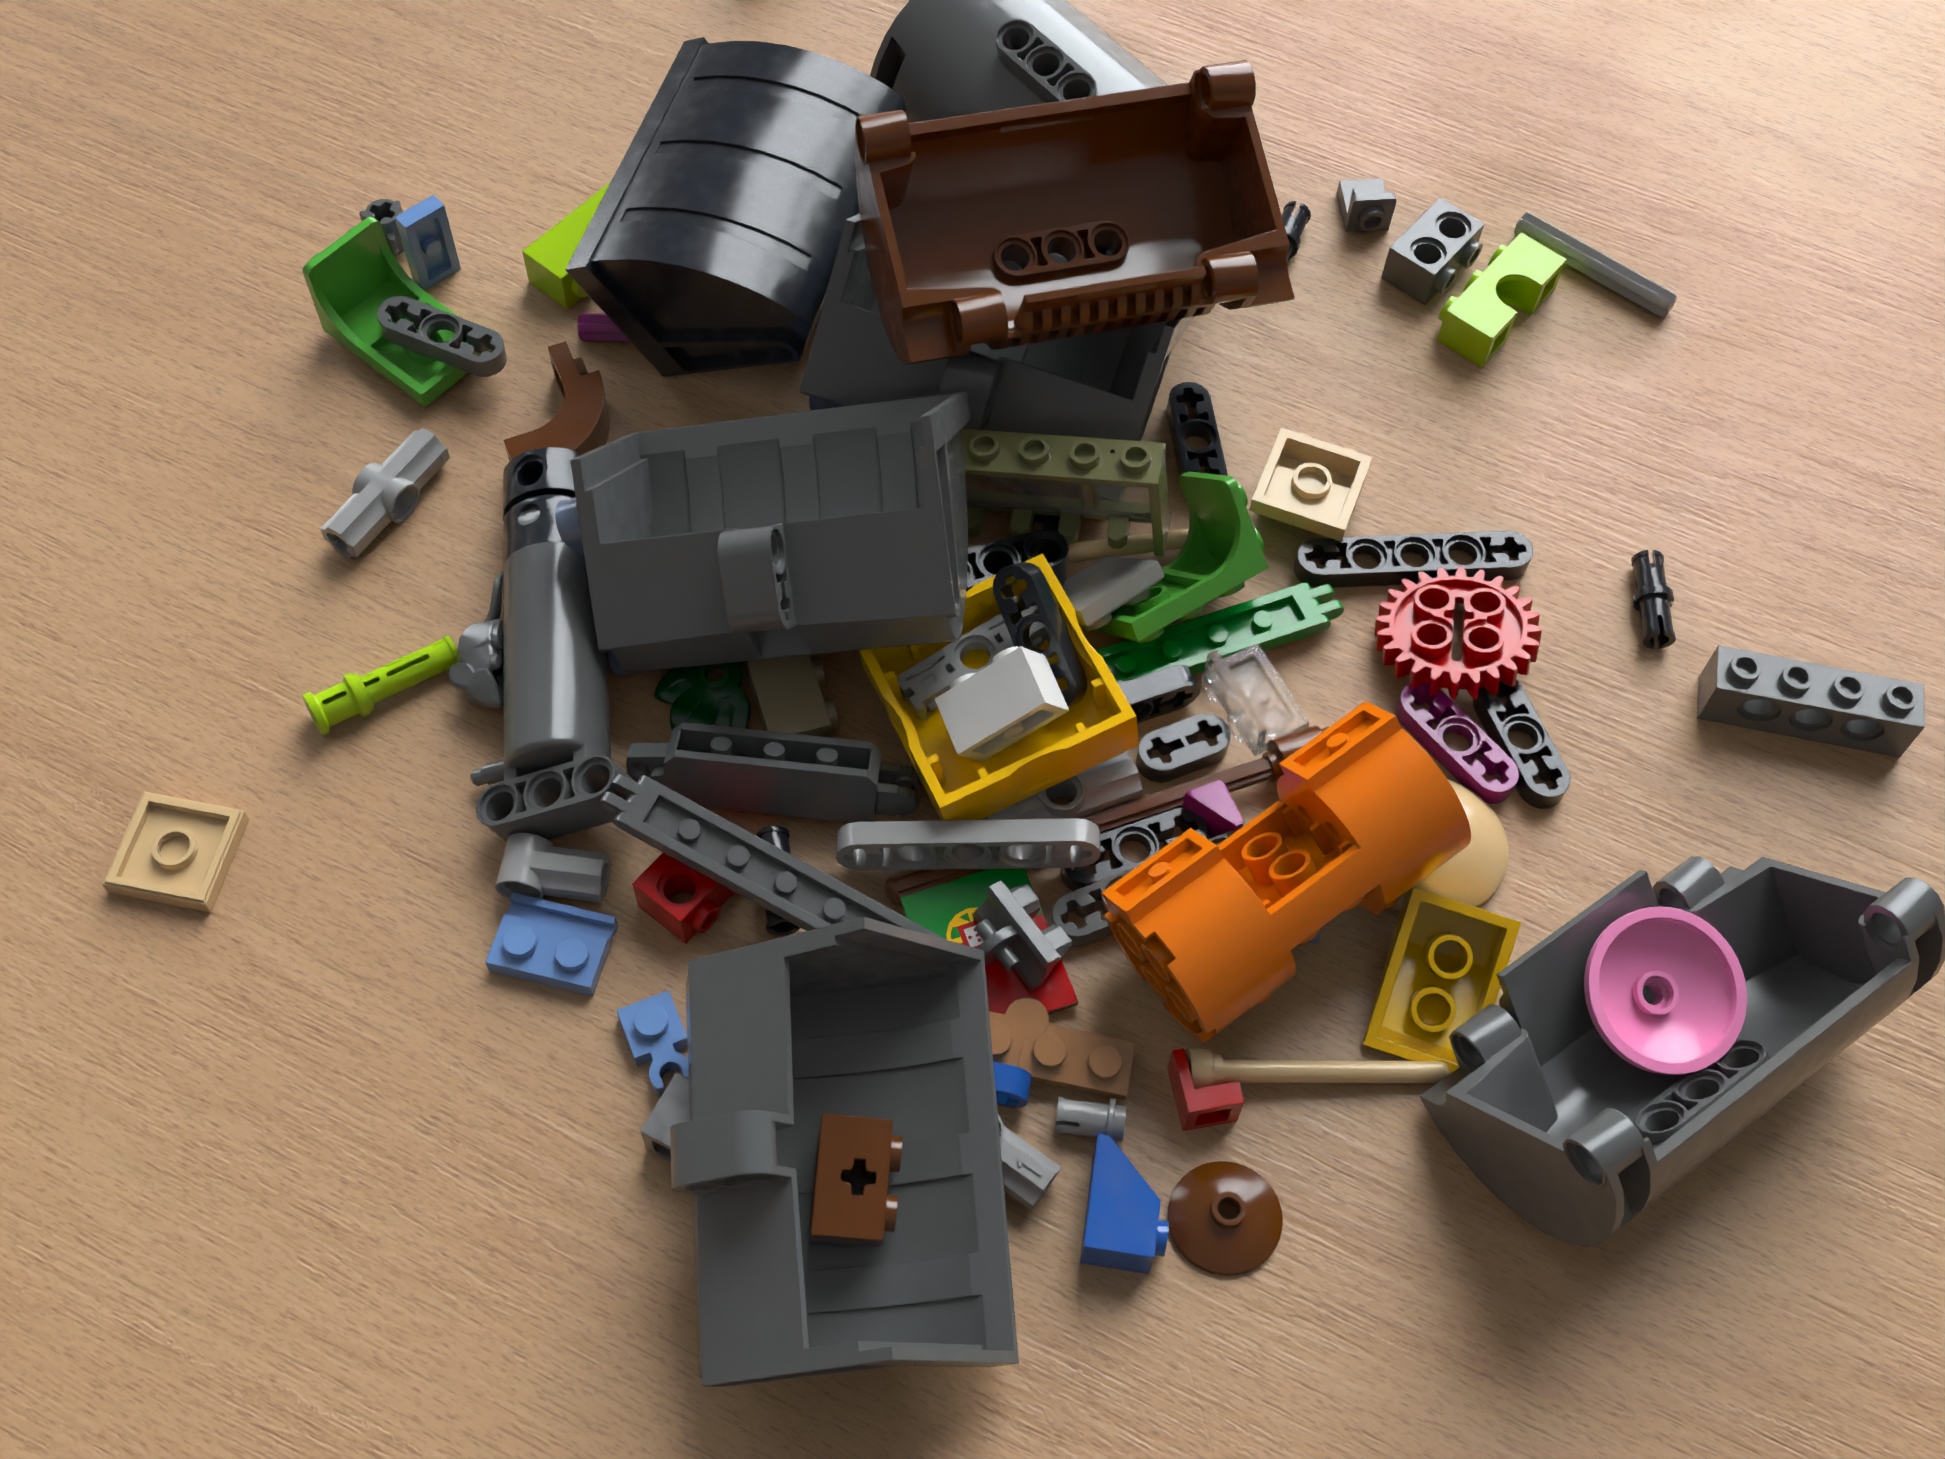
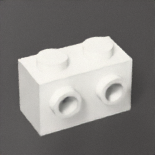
M1022 646L1011 647L999 652L994 656L991 665L978 673L965 674L955 679L950 684V690L935 698L957 754L979 761L989 759L1069 711L1046 656Z

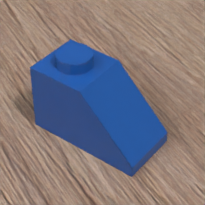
M1098 1134L1096 1140L1080 1263L1149 1274L1154 1257L1165 1256L1169 1221L1159 1220L1161 1200L1110 1135Z

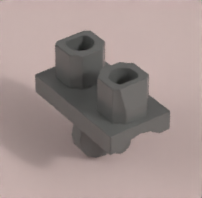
M1001 880L989 886L986 891L988 894L986 900L973 914V917L979 923L975 930L984 941L978 949L984 950L985 965L998 959L1007 972L1014 969L1028 989L1032 991L1044 983L1054 966L1064 958L1072 946V940L1061 926L1054 924L1040 931L1032 920L1041 908L1039 898L1028 884L1008 889Z

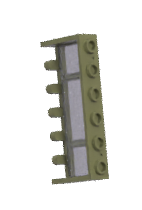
M961 429L969 537H976L982 533L987 510L1012 512L1010 521L1012 537L1031 532L1035 514L1060 516L1058 533L1064 536L1068 545L1077 542L1083 518L1109 520L1107 540L1109 546L1114 549H1120L1127 544L1131 522L1152 523L1154 556L1164 557L1172 512H1169L1165 462L1166 443Z

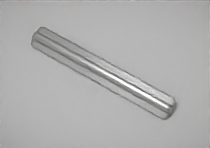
M1526 212L1516 224L1514 230L1516 237L1520 233L1527 235L1567 259L1566 265L1658 317H1665L1673 308L1677 299L1674 292L1536 215Z

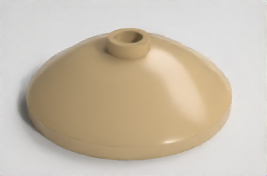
M1448 780L1467 815L1471 828V841L1465 849L1414 887L1480 908L1495 894L1506 874L1509 859L1508 841L1505 830L1492 808L1472 790L1457 782ZM1405 894L1401 896L1396 904L1391 906L1393 909L1400 912Z

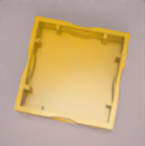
M1043 554L1025 562L1036 565L1046 578L1085 672L1087 691L1080 702L1068 707V712L989 759L979 761L958 755L939 709L936 708L932 712H926L928 720H919L903 698L897 680L898 675L954 641L858 650L864 670L940 820H982L1139 746L1136 715L1103 657L1095 651L1083 635L1078 624L1075 609ZM995 576L977 583L966 592L961 637L1001 613L993 594ZM1024 579L1018 580L1012 586L1015 595L1022 594L1024 590L1028 589ZM1044 640V643L1036 648L1046 650L1050 644L1047 640ZM972 650L963 657L962 664L970 669H979L988 663L990 655L983 650ZM1058 655L1047 659L1049 665L1060 661ZM1065 677L1056 680L1061 691L1069 687Z

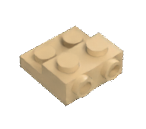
M1281 428L1252 497L1249 511L1342 542L1373 457L1358 453L1350 448H1343L1312 438L1304 433Z

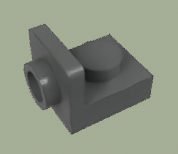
M1383 179L1340 180L1337 197L1345 232L1389 230L1397 201L1395 193H1386Z

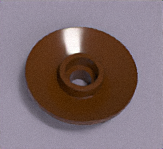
M1215 1161L1192 1169L1178 1182L1172 1192L1168 1205L1167 1219L1169 1221V1231L1176 1247L1188 1261L1212 1274L1233 1276L1256 1269L1272 1255L1282 1233V1210L1278 1197L1270 1184L1254 1170L1234 1162ZM1222 1203L1232 1204L1237 1209L1238 1217L1232 1220L1224 1219L1219 1214L1217 1207Z

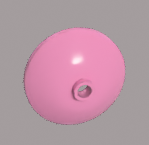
M1659 906L1643 908L1628 913L1612 922L1600 934L1587 959L1584 974V993L1592 1022L1605 1043L1622 1059L1639 1069L1661 1075H1681L1699 1071L1722 1058L1730 1050L1741 1032L1747 1009V988L1742 967L1726 939L1712 925L1690 912ZM1644 986H1647L1653 993V1002L1651 1004L1646 1002L1643 997Z

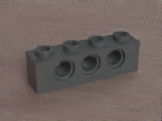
M1718 645L1699 675L1697 719L1900 758L1925 728L1924 684Z

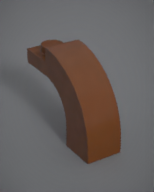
M566 341L548 347L554 377L564 398L563 405L557 415L544 426L504 440L509 462L512 458L527 450L556 447L567 448L584 454L607 443L610 418L600 371L588 373L581 357L573 359Z

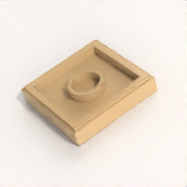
M143 791L102 885L111 894L211 913L248 824L249 817L245 810Z

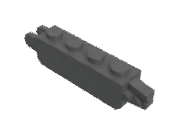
M686 722L672 729L669 743H631L626 760V773L635 782H638L641 776H647L703 807L847 823L875 822V815L894 817L896 815L901 817L913 815L919 804V799L915 793L918 786H921V780L913 766L882 762V750L873 742Z

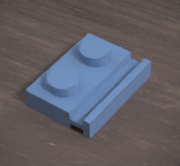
M512 892L510 907L507 914L503 915L485 962L488 970L593 996L611 948L610 942L613 933H616L618 928L616 917Z

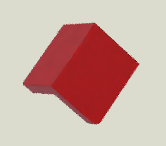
M1184 1048L1172 1050L1167 1071L1182 1131L1237 1122L1244 1105L1239 1081L1223 1082L1220 1085L1194 1089Z

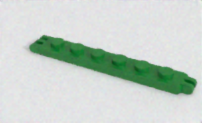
M1301 583L1166 627L1161 636L1149 642L1137 643L1129 639L1095 651L1103 657L1118 684L1176 665L1188 666L1192 675L1321 633L1330 627V620L1339 617L1344 612V608L1339 600L1331 601L1335 597V592L1331 585L1327 584L1311 589L1309 583Z

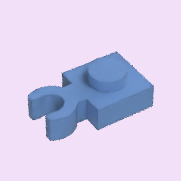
M669 990L616 1010L636 1065L639 1066L653 1061L649 1068V1078L654 1092L659 1097L665 1091L662 1077L667 1071L677 1070L689 1079L688 1059L684 1055L675 1052L688 1047L686 1032Z

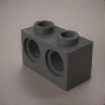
M1440 197L1390 246L1381 278L1426 305L1438 291L1444 294L1451 287L1458 271L1463 266L1469 268L1476 261L1483 247L1479 243V239L1485 223Z

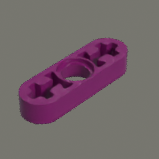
M1424 682L1415 689L1410 688V684H1408L1403 689L1396 705V716L1400 724L1463 786L1475 792L1487 804H1498L1505 801L1510 796L1519 778L1516 763L1441 689L1437 694L1431 696L1429 694L1430 684ZM1414 702L1419 706L1426 703L1430 708L1429 711L1424 708L1416 711L1412 708V704ZM1433 722L1438 725L1436 730L1431 728ZM1451 732L1459 733L1468 740L1470 748L1466 751H1454L1446 746L1443 741V735ZM1476 754H1480L1482 756L1480 761L1475 759L1470 766L1469 764L1474 760ZM1485 773L1489 776L1497 773L1502 779L1500 782L1496 779L1487 782L1483 776Z

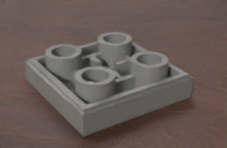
M1105 556L1066 580L1062 588L1075 609L1079 626L1084 627L1086 631H1091L1109 623L1112 620L1111 613L1122 605H1133L1146 599L1151 594L1149 588L1161 581L1164 574L1159 562L1156 560Z

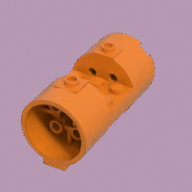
M1367 701L1363 702L1279 763L1284 773L1277 781V791L1280 800L1223 842L1216 845L1190 828L1101 892L1107 902L1104 906L1109 911L1105 914L1106 921L1123 953L1142 981L1146 979L1154 991L1166 1001L1163 1004L1165 1010L1196 1040L1205 1043L1255 1005L1269 999L1274 991L1294 977L1296 974V964L1291 950L1298 944L1313 939L1321 927L1341 912L1350 910L1359 904L1377 915L1385 908L1396 904L1402 895L1470 844V824L1456 792L1428 753L1401 728L1396 715Z

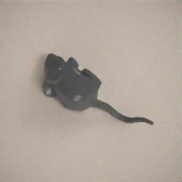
M503 571L495 578L490 609L485 621L472 624L462 633L457 647L458 663L454 664L449 671V679L452 684L468 692L465 698L470 704H479L488 708H500L504 705L503 621L500 619Z

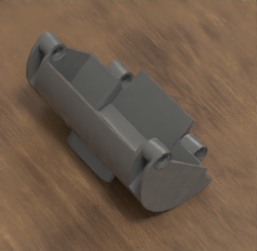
M909 0L885 34L874 59L870 74L871 77L887 85L902 97L906 105L905 113L908 123L1167 85L1160 77L1155 75L1154 72L1067 0ZM1095 246L1096 250L1101 254L1113 256L1108 248Z
M1691 856L1658 880L1653 888L1647 871L1639 870L1496 974L1503 991V995L1499 999V1006L1489 1004L1452 1031L1449 1038L1459 1068L1420 1096L1421 1101L1457 1155L1475 1176L1511 1210L1545 1234L1563 1242L1583 1247L1599 1245L1760 1119L1777 1103L1934 978L1945 961V906L1939 895L1927 883L1917 878H1904L1889 891L1884 892L1765 857H1761L1745 870L1730 866L1720 874L1709 861L1700 856ZM1672 907L1690 912L1702 918L1726 939L1742 967L1747 988V1009L1741 1032L1730 1050L1722 1058L1699 1071L1681 1075H1661L1639 1069L1622 1059L1605 1043L1590 1017L1584 993V974L1590 951L1600 934L1612 922L1628 913L1643 908ZM1644 986L1643 997L1646 1002L1651 1004L1653 1002V993L1647 986Z

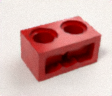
M662 853L632 883L638 907L685 944L697 932L704 933L715 923L721 912V907L733 894L740 895L665 853ZM679 893L694 895L685 903L677 904L670 902V899Z

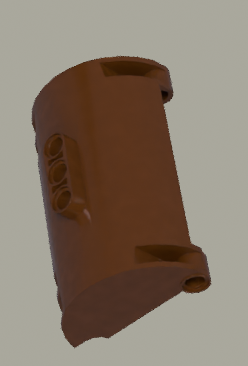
M1247 60L1206 65L1199 70H1195L1190 82L913 123H908L906 113L903 110L857 116L855 120V165L863 240L878 309L886 334L898 359L904 364H916L968 355L971 346L975 344L985 343L990 349L999 350L1009 348V346L1017 347L1027 345L1028 343L1035 344L1045 342L1046 340L1053 341L1063 339L1064 337L1071 338L1083 334L1088 335L1101 331L1106 332L1119 328L1124 329L1138 325L1142 326L1156 322L1160 323L1174 319L1209 314L1215 304L1232 310L1294 300L1295 296L1287 267V252L1290 244L1252 110L1256 97V82L1251 64ZM1095 246L1108 248L1113 256L1101 254L1096 250ZM1049 254H1060L1068 263L1055 262L1050 258ZM1013 261L1022 270L1012 271L1007 269L1002 262Z

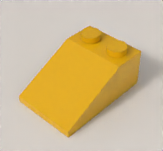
M1416 887L1406 892L1390 941L1363 1045L1411 1061H1441L1449 1067L1450 1074L1459 1068L1449 1036L1452 1031L1489 1004L1495 1005L1501 987L1496 974L1508 966L1521 921Z

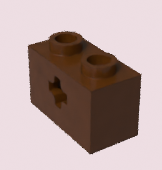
M822 1113L819 1122L808 1241L879 1247L884 1240V1232L895 1231L898 1198L897 1196L887 1195L889 1172H899L902 1137L892 1136L893 1119ZM852 1167H862V1177L872 1180V1184L865 1185L861 1195H852L851 1184L841 1181V1177L849 1176Z

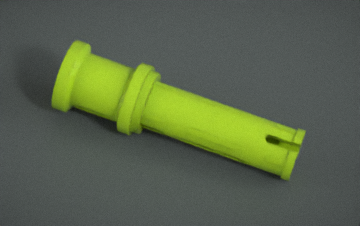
M446 635L443 639L402 656L360 677L357 673H347L343 675L342 682L316 694L308 691L302 694V698L320 734L325 736L330 733V727L358 714L363 717L370 715L371 711L375 710L373 704L449 670L454 664L458 663L457 648L450 636Z

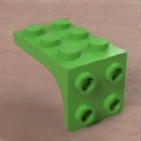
M367 217L358 225L349 229L346 234L323 251L314 255L304 265L303 275L323 330L422 406L426 407L468 373L391 343L383 336L377 318V310L385 300L391 297H409L450 314H456L422 290L407 275L391 252L381 223L375 218ZM439 330L431 335L430 340L435 343H444L451 340L455 333L449 330ZM487 349L486 352L492 353V350H491V349ZM475 352V355L480 356L481 353Z
M1190 471L1179 476V484L1189 511V530L1184 546L1173 561L1161 568L1164 577L1149 588L1151 594L1146 599L1133 605H1122L1111 613L1112 620L1106 625L1095 629L1096 631L1134 640L1137 643L1149 642L1164 633L1163 627L1177 619L1185 620L1204 611V604L1216 597H1226L1241 591L1245 587L1244 582L1268 569L1263 554V539L1257 529L1253 527L1246 508L1248 504L1247 495L1243 487L1233 477Z

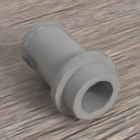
M1059 1097L1055 1134L1061 1135V1133L1088 1137H1097L1098 1134L1110 1135L1113 1140L1123 1141L1127 1106L1115 1105L1116 1099H1110V1104H1102Z

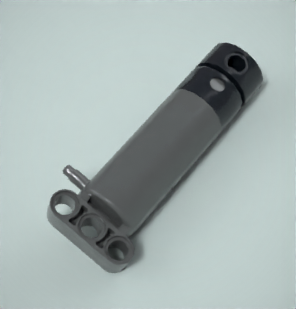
M543 447L527 450L512 458L505 466L503 472L504 759L473 770L470 777L472 783L476 786L491 785L481 794L477 801V818L483 825L506 842L508 837L515 833H530L549 840L613 822L616 815L602 807L599 803L600 799L606 791L624 800L627 799L626 796L617 792L611 783L616 774L624 775L634 781L611 760L608 652H601L598 649L585 558L562 541L556 526L555 512L558 502L576 498L570 460L583 454L567 448Z

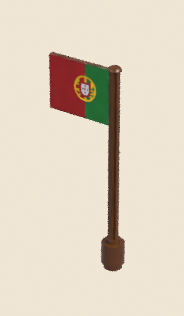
M1314 725L1271 739L1267 743V752L1263 753L1260 759L1078 819L1092 821L1098 826L1100 834L1173 809L1182 808L1186 792L1218 780L1224 782L1229 793L1267 780L1276 782L1284 775L1279 763L1325 731L1329 726L1320 729L1319 726ZM1025 868L920 870L895 879L890 876L885 883L888 899L895 906L902 907L906 918L946 940L977 949L984 941L975 930L979 923L973 917V914L986 900L988 895L986 891L989 886L1002 880L1008 889L1028 884L1032 890L1033 888ZM1040 908L1032 920L1042 931L1048 928V925ZM998 959L985 965L990 1012L1005 1015L1008 1007L1015 1000L1021 998H1033L1045 1006L1048 1015L1078 1006L1079 1001L1062 959L1054 966L1044 983L1032 991L1028 989L1014 969L1007 972Z

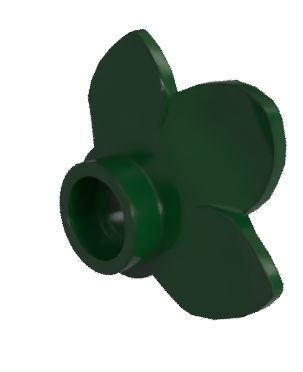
M738 662L673 668L661 678L654 693L655 698L672 704L670 710L671 730L683 722L746 729L751 715L750 701L740 689L743 673ZM714 668L724 669V676L718 682L708 681V674Z

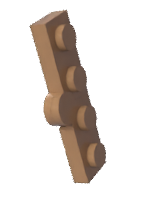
M1033 998L1015 1000L1008 1007L1005 1015L989 1011L993 1062L1016 1066L1028 1071L1032 1075V1082L1119 1100L1126 1099L1136 1047L1135 1041L1049 1024V1015L1045 1006Z

